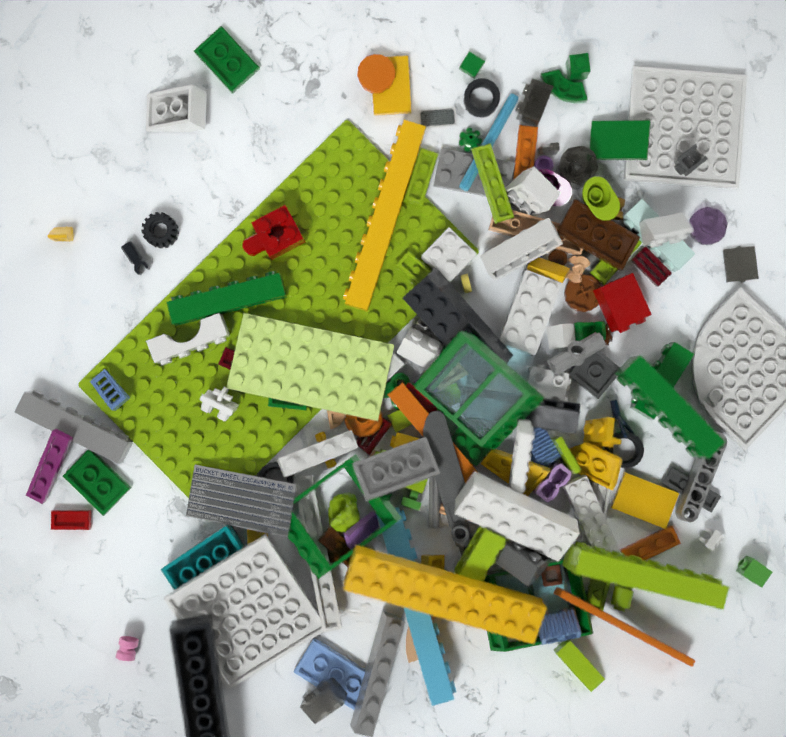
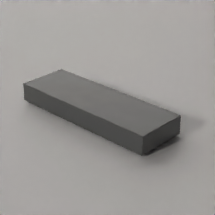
M670 466L661 483L682 495L689 476ZM709 489L702 508L712 513L721 496ZM695 490L691 493V498L693 500L697 498V492Z

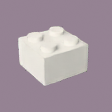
M448 228L424 252L421 259L433 270L437 268L451 283L476 257L477 253Z

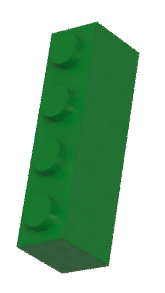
M671 342L664 345L660 352L662 354L660 359L656 360L652 367L674 388L694 353L676 342ZM634 397L631 398V409L648 419L654 420L656 418L655 414L651 415L645 410V404L641 400L638 401Z

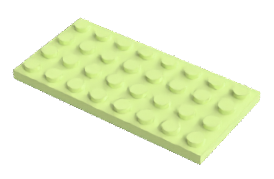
M244 313L226 388L378 421L395 345Z

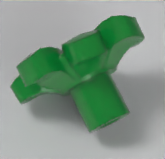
M467 128L466 133L462 131L459 135L461 138L458 142L459 146H465V152H469L471 148L478 147L483 141L482 138H478L480 132L478 130L473 132L472 128Z

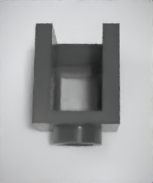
M696 144L674 161L676 164L674 168L678 174L687 176L708 159L706 156L701 158L695 151L698 147Z

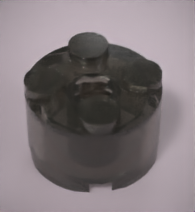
M571 147L558 160L555 173L566 179L572 189L578 190L584 187L585 182L589 178L596 175L598 170L597 157L588 147Z

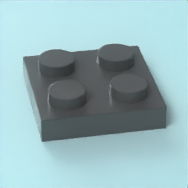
M599 350L587 357L582 365L574 366L569 372V377L596 399H599L616 379L617 375L615 372L620 367Z

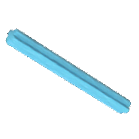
M509 94L481 146L491 143L493 147L518 102L519 97L517 95ZM474 159L459 185V188L464 191L470 189L478 174Z

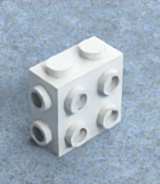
M534 364V367L528 368L526 381L542 394L544 398L568 402V397L565 396L566 390H569L571 386L569 373H564L563 371L556 375L551 370L545 369V365Z

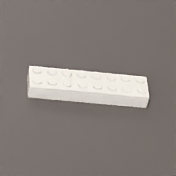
M518 420L508 487L523 494L525 492L524 484L527 481L526 472L529 469V453L532 451L531 441L534 439L531 421Z
M583 474L568 481L563 488L588 540L589 546H599L610 552L612 550L620 552L587 476Z

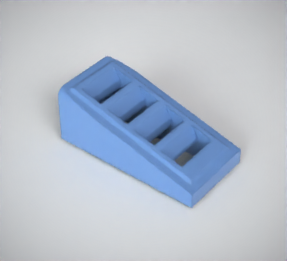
M106 369L90 381L112 411H116L130 399ZM105 376L107 379L99 385L97 382ZM110 382L111 385L104 391L102 388ZM114 388L116 391L113 392L110 396H108L107 393H109ZM119 394L120 397L113 402L112 399Z

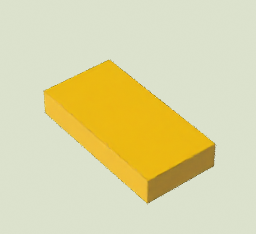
M540 257L529 262L527 270L561 283L564 282L570 270L569 267Z

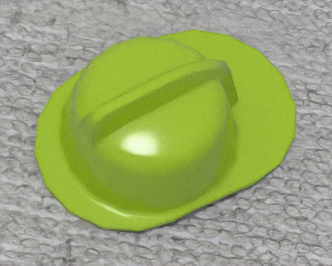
M594 176L585 182L582 199L591 212L601 220L615 218L620 210V201L607 180L600 176Z

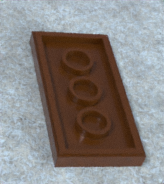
M577 199L572 201L557 229L561 237L619 271L624 269L640 239L638 235L612 220L598 219L587 205Z

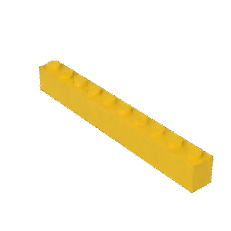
M403 120V124L398 125L395 135L398 136L396 143L392 144L390 150L392 158L391 161L386 162L384 168L386 177L385 180L381 179L378 190L381 192L379 198L375 197L372 206L375 211L373 216L370 215L367 221L368 233L363 234L361 240L363 248L361 252L357 253L355 258L357 267L355 271H351L349 281H351L350 289L346 288L343 299L346 300L345 304L368 312L424 138L426 126L408 120Z

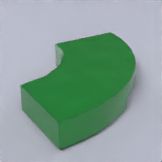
M560 69L540 75L544 86L558 99L570 103L587 102L588 99L583 82L568 80L562 75Z

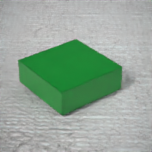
M469 51L459 66V70L475 79L485 61Z

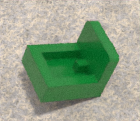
M605 321L574 323L575 341H581L595 332L600 333L603 339L606 340Z

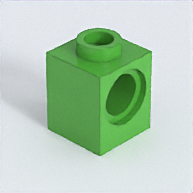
M747 555L739 561L736 572L761 588L773 573V571Z

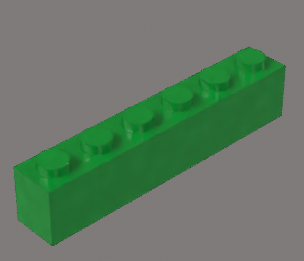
M276 271L265 273V277L258 278L257 276L246 278V281L241 283L239 281H232L227 283L228 286L226 287L213 286L209 288V291L203 293L201 290L191 292L190 296L183 297V295L174 296L171 298V301L166 302L171 323L178 326L205 319L218 313L225 314L287 298L282 275L276 273Z

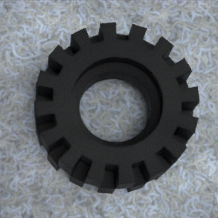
M155 212V215L151 213L149 218L144 219L146 222L145 224L142 223L143 229L141 232L149 244L163 249V247L168 248L170 244L173 245L174 240L177 241L178 237L176 236L179 234L177 228L179 227L172 217L163 212ZM160 223L167 226L166 235L156 237L154 235V227Z

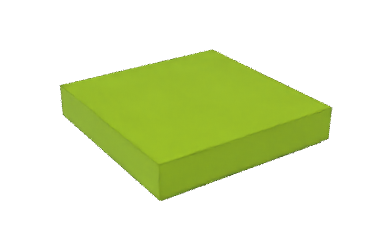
M556 435L550 437L561 455L560 459L564 466L573 474L580 472L581 468L563 437Z

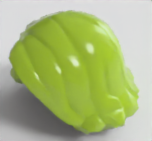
M345 492L335 495L330 500L328 508L329 526H332L337 532H346L360 519L355 494Z

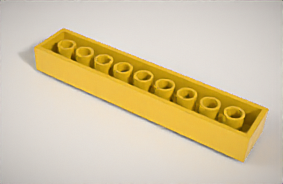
M359 545L354 547L344 578V591L532 644L536 640L547 609L543 599L540 597L460 576L453 572Z

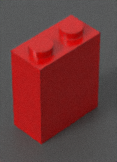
M633 273L593 290L611 332H625L630 329L629 325L634 323L635 325L646 322V317L652 315Z

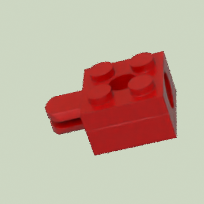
M283 205L251 222L256 234L246 238L242 243V247L250 256H255L266 250L270 259L274 260L306 242L286 205Z

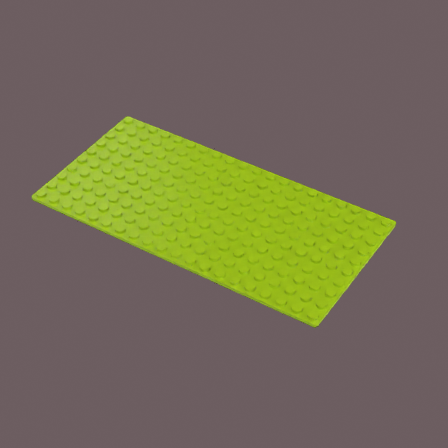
M345 120L78 383L79 388L129 436L141 451L188 498L195 465L255 476L263 466L322 410L307 406V410L269 407L268 397L228 389L227 394L232 396L231 401L239 406L227 421L218 419L217 415L220 410L213 408L211 413L201 410L202 401L200 398L202 394H205L208 389L214 391L216 388L222 391L224 387H227L230 370L218 365L225 347L235 351L244 313L389 343L417 315L403 299L417 284L396 266V263L409 250L433 271L421 257L450 228L474 252L479 253L478 248L426 197L422 207L403 200L368 312L345 304L346 300L343 299L346 288L350 289L351 281H349L351 271L356 270L357 263H355L357 253L362 251L363 245H361L363 234L368 233L367 221L369 216L374 214L373 202L375 197L379 198L381 191L378 190L381 179L385 180L386 172H384L386 162L389 161L349 120ZM286 205L306 243L274 260L270 259L266 250L255 256L248 255L243 250L242 243L246 238L256 234L251 222ZM276 271V273L282 275L287 298L222 314L230 333V337L226 338L227 341L217 345L215 342L208 345L209 348L199 352L197 349L190 352L191 355L184 358L177 356L172 358L173 362L166 365L154 363L146 342L147 340L166 334L174 341L184 343L192 340L200 330L201 320L178 326L172 325L166 303L171 301L172 297L178 295L187 297L190 296L191 292L201 290L203 293L209 291V288L213 286L226 287L229 282H245L246 278L257 276L258 278L265 277V273ZM104 369L110 373L130 397L116 411L110 409L90 382ZM104 376L97 383L101 385L107 378ZM110 382L102 388L104 391L111 385ZM113 388L109 393H107L108 396H110L116 390ZM119 394L112 399L113 402L120 397Z

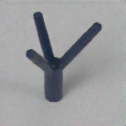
M618 400L610 401L613 418H615L614 426L617 420L624 438H627L625 428L630 433L635 434L621 416Z

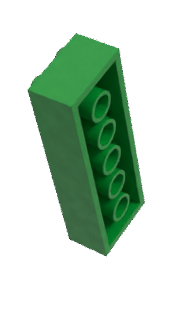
M641 355L630 357L615 372L618 376L616 378L622 386H627L631 390L630 394L636 400H641L645 404L644 408L651 415L655 414L659 418L658 423L663 428H668L672 432L671 436L678 443L682 442L686 446V452L692 457L709 459L726 443Z

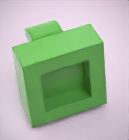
M411 490L409 498L403 497L400 505L419 511L422 504L416 501L419 492Z

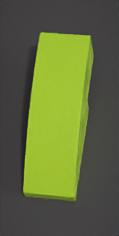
M571 640L562 641L553 649L556 655L590 692L605 680Z

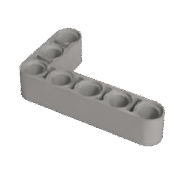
M720 432L717 433L726 443L711 456L710 464L706 463L705 458L696 457L689 480H687V485L683 490L684 492L675 511L676 517L681 521L694 522L699 517L727 446V438ZM701 472L704 475V480L702 482H700L698 479V475ZM694 490L697 492L695 500L691 498V493ZM686 508L690 510V515L687 518L684 516Z

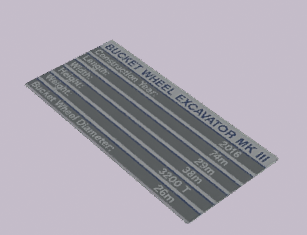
M195 465L186 516L288 537L296 484Z

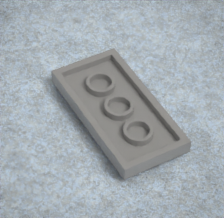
M441 148L433 187L486 197L479 172L468 191L459 188L464 175L474 159L473 154ZM496 159L504 186L507 187L512 182L515 162Z
M426 437L352 464L366 501L440 474Z

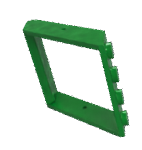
M356 454L298 495L294 498L293 506L344 468L362 492L352 465L354 462L360 461L359 457ZM386 495L368 501L385 526L360 543L359 546H365L402 518ZM292 511L288 538L299 550L300 556L306 560L312 573L318 579L352 555L354 549L330 565Z

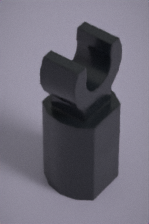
M132 241L121 246L130 263L134 264V271L138 275H142L140 272L142 265L147 270L150 269L149 264L142 261L143 257Z

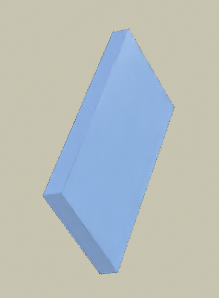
M313 638L294 669V673L354 710L366 669L318 639Z

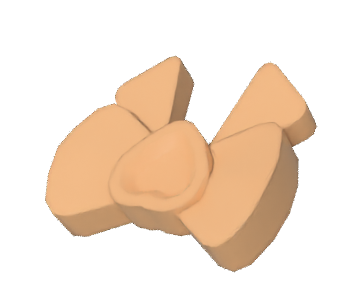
M573 256L568 261L574 266L572 270H569V274L565 279L568 278L571 282L580 283L582 280L581 275L591 263L584 256Z

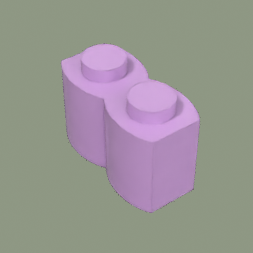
M556 462L549 467L551 469L548 475L533 491L545 502L553 500L559 492V487L564 486L571 477L572 472L561 463Z

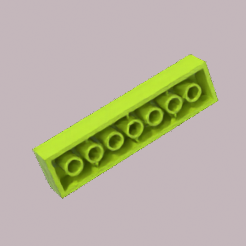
M575 541V544H572L566 551L562 564L578 575L724 610L729 586L722 584L723 580L715 578L713 575L703 572L701 574L695 573L696 571L687 568L682 570L677 566L671 564L663 565L651 559L646 561L641 557L635 555L627 556L615 550L610 552L599 546L590 547L586 543Z

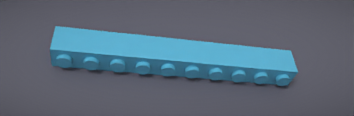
M396 507L395 509L402 518L382 533L387 552L390 555L415 562L414 559H418L415 547L411 548L409 540H412L410 529H405L404 522L407 521L404 510L400 511V508ZM377 515L380 528H382L385 526V524ZM404 608L431 705L435 706L455 700L453 693L457 692L454 681H450L448 677L451 670L448 661L444 662L442 656L446 653L443 643L438 642L437 635H440L437 623L433 624L431 616L433 615Z

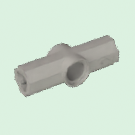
M595 332L581 341L571 342L566 350L548 359L547 364L550 370L558 375L572 366L582 365L587 357L605 348L606 343L601 334Z

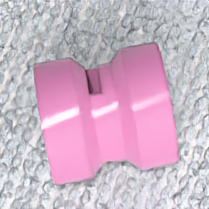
M121 636L118 642L120 647L116 652V658L122 661H134L136 658L135 648L138 647L139 639L131 636Z

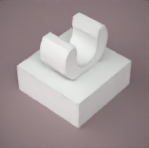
M706 528L705 531L710 534V537L704 539L700 536L699 539L705 543L707 549L715 553L725 537L717 530L713 533L711 529Z

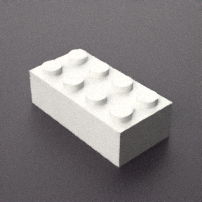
M529 270L523 272L499 339L506 347L532 357L536 356L562 286L561 282Z

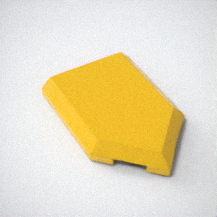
M588 442L569 448L581 468V471L578 472L579 475L584 474L588 479L612 491L614 490L622 458Z

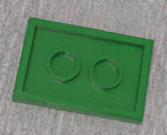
M222 26L194 50L199 59L232 94L260 70L259 66Z
M592 121L589 160H648L651 121Z
M89 449L63 475L102 516H105L132 488L97 453Z

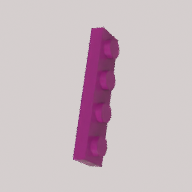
M54 429L51 432L27 490V497L41 504L46 502L73 437L58 429Z

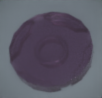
M704 207L697 210L689 219V223L694 231L690 236L701 245H712L719 242L726 234L728 223L725 215L716 208Z

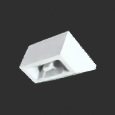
M535 167L523 171L505 187L509 202L513 203L521 213L532 216L548 211L560 195V192Z
M683 212L645 219L639 223L643 245H650L651 248L662 246L663 243L668 241L670 244L682 242L681 240L687 239V235L694 232L693 227Z
M416 316L397 354L428 369L440 355L444 344L421 318Z

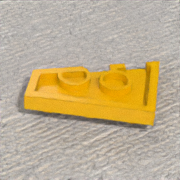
M491 449L482 460L481 465L509 484L513 455L498 449ZM528 461L529 469L526 472L527 481L524 484L525 492L523 494L529 496L548 475L551 468Z

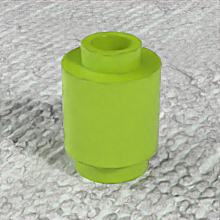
M619 584L615 585L611 599L614 609L625 612V609H630L634 594L633 588Z

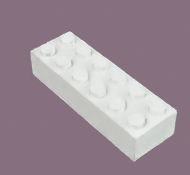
M475 471L455 499V514L556 561L562 558L579 536L577 519Z

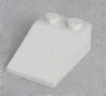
M188 85L147 94L146 131L194 132L205 130V91L194 85Z

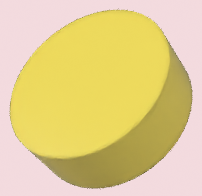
M468 273L461 275L464 292H472Z

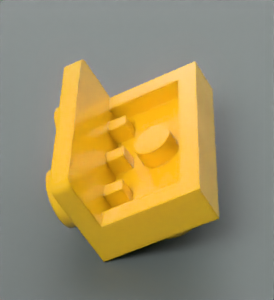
M603 417L586 420L583 428V443L588 442L601 449L602 446L613 448L614 445L621 444L622 440L613 438L615 418Z

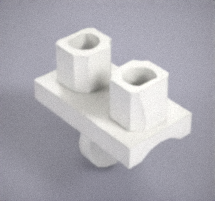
M226 387L222 391L216 388L214 391L208 389L200 398L202 401L201 410L206 413H211L213 408L220 410L217 417L222 421H227L239 405L231 401L233 397L227 394L228 388Z

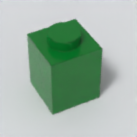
M588 53L568 56L565 62L568 80L587 79L591 72Z

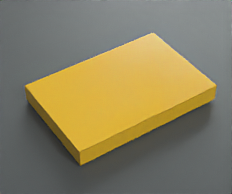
M408 55L387 57L395 68V80L392 86L382 93H372L374 116L411 114Z
M624 472L610 508L666 529L679 493Z

